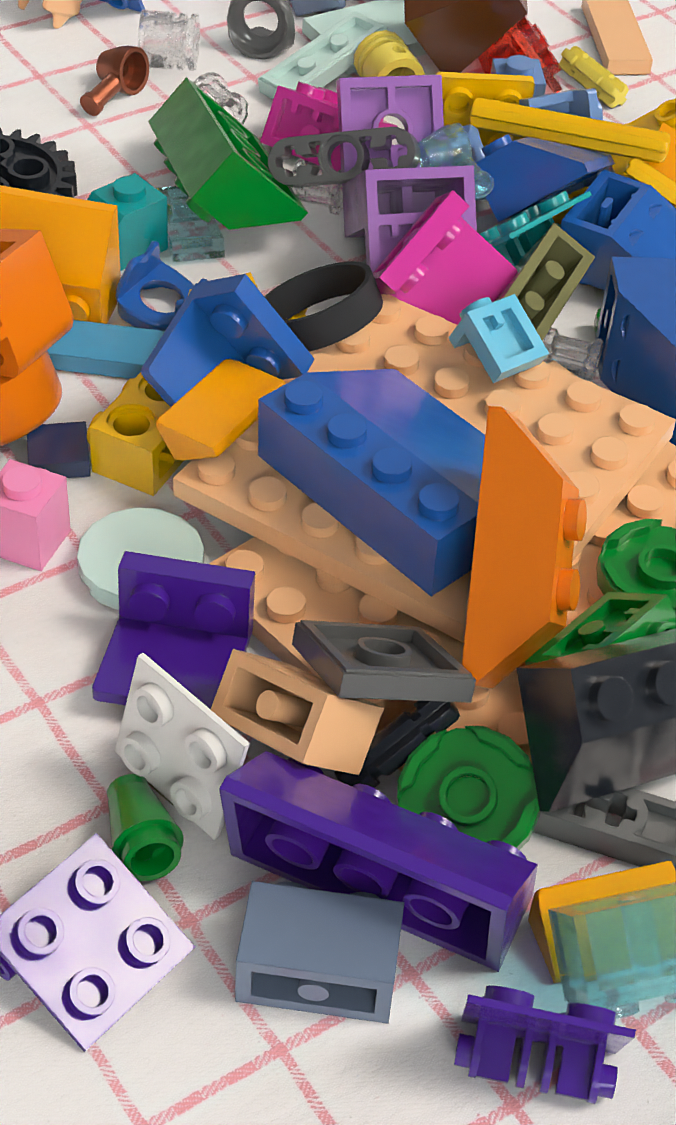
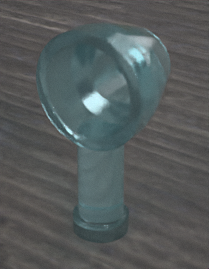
M460 123L445 125L418 142L421 150L419 161L421 168L474 165L475 198H484L491 193L494 188V179L473 160L469 137Z

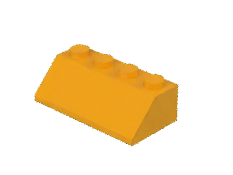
M0 185V229L41 230L71 307L74 320L107 324L117 305L115 294L121 278L117 205Z

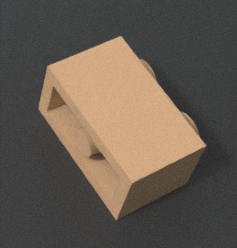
M233 649L210 710L228 725L302 764L359 775L384 708L363 698H339L323 679L289 663Z

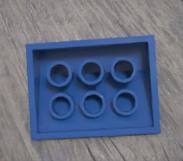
M396 369L307 372L258 399V456L432 597L472 570L485 434Z

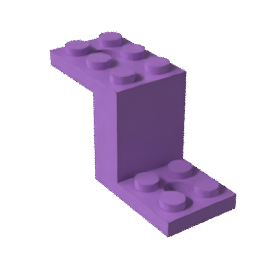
M410 75L339 78L336 81L339 132L378 128L379 122L383 117L392 116L399 119L405 131L416 138L421 150L420 161L416 168L373 169L370 160L368 170H364L347 183H342L345 238L365 237L366 264L370 266L372 273L437 197L452 190L470 205L461 217L477 231L474 165L446 167L442 76ZM371 140L365 142L370 158H386L392 161L393 167L398 166V158L400 156L407 155V148L400 144L392 145L388 150L375 151L369 148ZM351 143L340 144L341 173L351 170L356 164L357 151Z

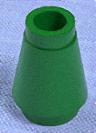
M126 774L118 777L107 789L111 850L138 881H153L162 878L173 871L181 859V849L184 842L183 833L149 786L145 777L136 774Z

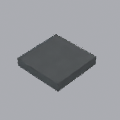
M301 620L295 623L292 639L293 647L339 698L472 702L476 679L421 627Z

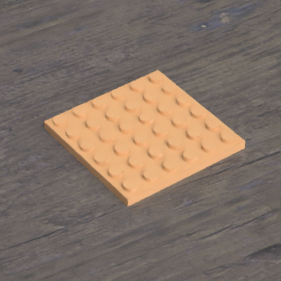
M381 294L383 307L368 325L335 344L310 351L315 360L308 372L396 369L483 434H486L488 406H502L520 419L579 489V499H584L586 502V530L582 541H574L572 562L672 438L676 419L655 411L646 405L627 399L593 382L586 381L551 366L544 361L540 365L493 383L470 343L454 348L448 337L456 328V324L386 294ZM296 378L283 379V380H284L285 383L287 384L288 382H290V381H292V380H294V379H296ZM258 420L218 457L193 459L173 477V495L464 643L471 571L432 597L258 456Z

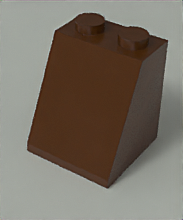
M404 0L405 24L440 72L461 73L528 14L527 0Z

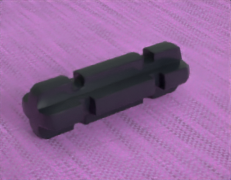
M417 701L414 703L416 708L414 712H403L373 737L359 775L335 770L334 773L337 780L349 786L364 784L375 788L380 784L378 777L382 774L390 776L406 763L408 756L423 741L427 740L432 733L446 730L454 724L460 716L457 707L453 702Z

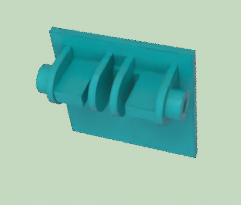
M565 190L513 215L510 220L500 225H495L481 232L480 235L515 267L525 253L555 223L552 218L553 216L592 196L590 191H587L570 199Z

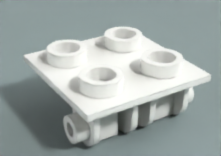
M142 653L137 658L114 752L122 758L125 765L134 774L145 777L150 784L170 800L181 816L196 823L211 838L216 840L220 837L225 821L219 788L227 775L243 766L250 743L146 654Z

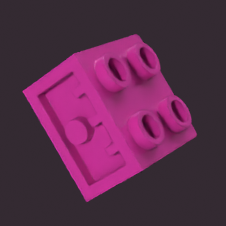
M298 81L296 90L278 85L260 142L273 147L279 140L287 137L339 132L337 92L322 87L317 88ZM383 117L379 122L378 128L397 127V125L384 121ZM340 144L335 147L331 155L332 166L339 173H341ZM317 145L315 147L317 153L319 151L320 145ZM295 149L292 150L293 156L319 165L318 157L305 158L296 154Z
M452 190L437 197L375 269L373 275L380 294L394 296L403 302L458 325L461 321L459 314L463 309L485 297H489L494 302L517 274V269L461 217L470 205Z

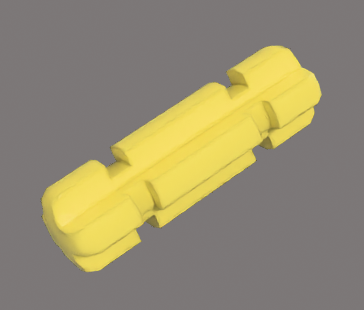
M573 46L570 50L565 48L562 51L561 56L563 58L559 63L561 69L584 88H595L597 97L606 106L614 108L618 104L622 106L626 102L625 96L629 91L628 86L578 46Z

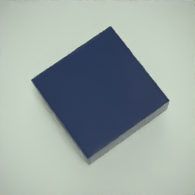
M86 421L42 424L27 434L28 465L46 469L66 478L91 476Z

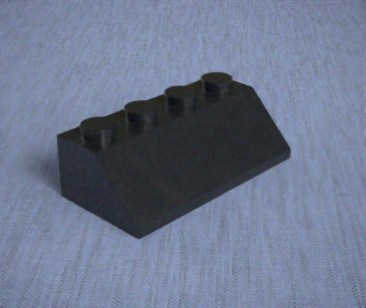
M676 629L516 668L540 811L551 812L676 774Z

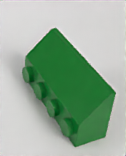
M186 77L148 121L157 137L153 144L167 157L163 161L164 164L177 176L174 180L175 184L188 196L185 203L205 222L209 223L215 218L227 229L232 230L302 221L308 214L293 189L275 180L274 176L270 173L268 168L269 154L257 136L189 78Z

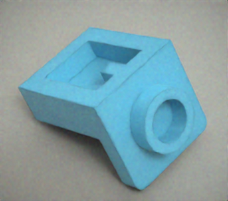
M515 294L492 302L489 297H485L471 303L459 314L461 321L448 337L454 348L467 343L472 345L493 383L540 365L549 355L547 348Z

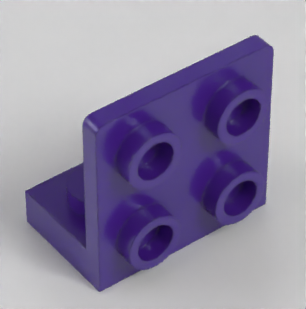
M124 551L118 566L119 619L92 685L93 699L126 706L138 655L144 653L211 709L232 650L236 649L247 652L253 632L255 571Z

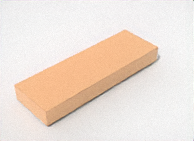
M582 0L581 7L603 66L614 75L650 74L653 59L629 1Z

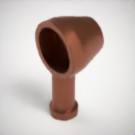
M129 45L119 46L103 51L99 55L96 71L102 81L90 92H86L81 96L80 104L84 111L89 115L97 116L103 111L104 105L118 92L136 95L143 90L149 77V60L142 48Z

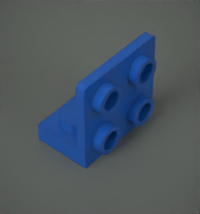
M246 274L196 283L142 366L141 374L171 407L223 360H237L283 380L298 378L307 373L315 359Z

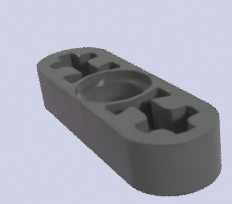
M382 127L287 137L279 140L271 148L268 156V168L275 180L294 188L347 183L364 170H368L370 160L373 169L416 168L420 161L421 150L416 138L399 127ZM393 139H396L398 144L407 148V155L400 156L398 158V166L393 167L392 161L386 158H370L365 142L371 140L369 148L375 151L390 149ZM351 143L357 151L356 164L351 170L339 173L332 166V152L339 144ZM317 145H320L319 151L317 153L315 147ZM293 149H295L296 154L305 158L318 157L322 175H318L319 167L309 164L298 166L296 176H293L292 171L283 168V160L291 158Z

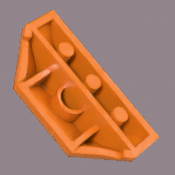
M488 406L462 666L476 679L475 687L490 689L498 685L566 627L567 611H575L580 594L578 569H572L574 541L583 540L587 523L586 502L584 499H579V489L520 419L502 406Z

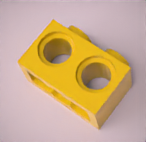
M141 372L135 378H130L125 383L120 395L104 412L100 411L93 417L87 431V442L90 444L92 472L154 496L184 460H174L156 427L157 419L170 406L147 382Z

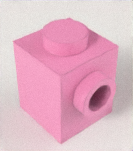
M9 459L0 471V558L42 571L71 531L67 479L65 476L46 469Z

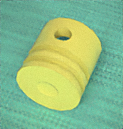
M383 30L368 35L358 45L354 54V66L360 77L425 75L421 64L408 49L402 38L395 32Z

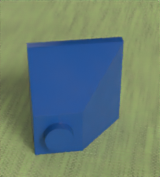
M508 134L483 147L481 150L485 158L472 165H474V175L497 221L501 222L537 203H541L576 186L603 169L605 170L614 165L615 162L611 154L533 137L512 141Z

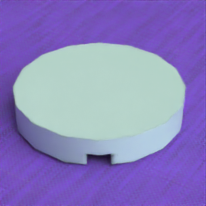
M135 507L112 512L93 523L82 536L77 554L78 573L82 583L84 581L90 588V595L99 603L119 610L118 566L124 551L204 563V545L197 530L181 516L155 508Z

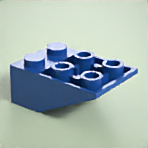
M603 169L585 191H590L592 196L575 204L562 219L561 229L595 256L579 284L591 285L605 291L612 256L676 259V208L655 188L640 181Z
M612 256L594 341L600 380L611 392L646 405L676 419V259ZM675 422V426H674V431H673L672 438L669 440V442H671V443L674 444L675 446H676V422Z

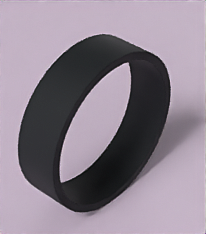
M355 261L338 262L309 270L280 284L264 296L309 352L335 344L358 332L368 325L383 307V299L370 266ZM349 295L322 311L288 320L302 310L317 303Z

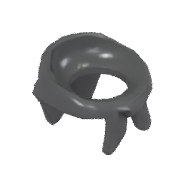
M231 0L227 13L228 36L233 46L244 56L253 59H269L294 45V15L290 4L286 0ZM253 1H262L269 4L277 14L278 25L276 30H269L260 26L250 29L244 18L246 6Z

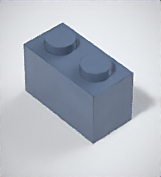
M251 881L236 957L235 1002L389 1024L404 902L381 899L377 895L367 892L342 894L308 889L301 884L288 881L275 884Z

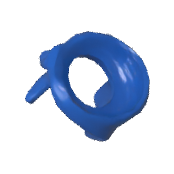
M152 241L144 254L134 257L129 261L117 285L115 297L118 314L122 320L137 328L165 331L187 298L189 290L194 285L177 270L161 261L159 242ZM202 278V279L199 281V283H200V282H205V281H208V280ZM163 287L175 290L181 299L175 302L174 312H157L143 303L140 292L146 289Z

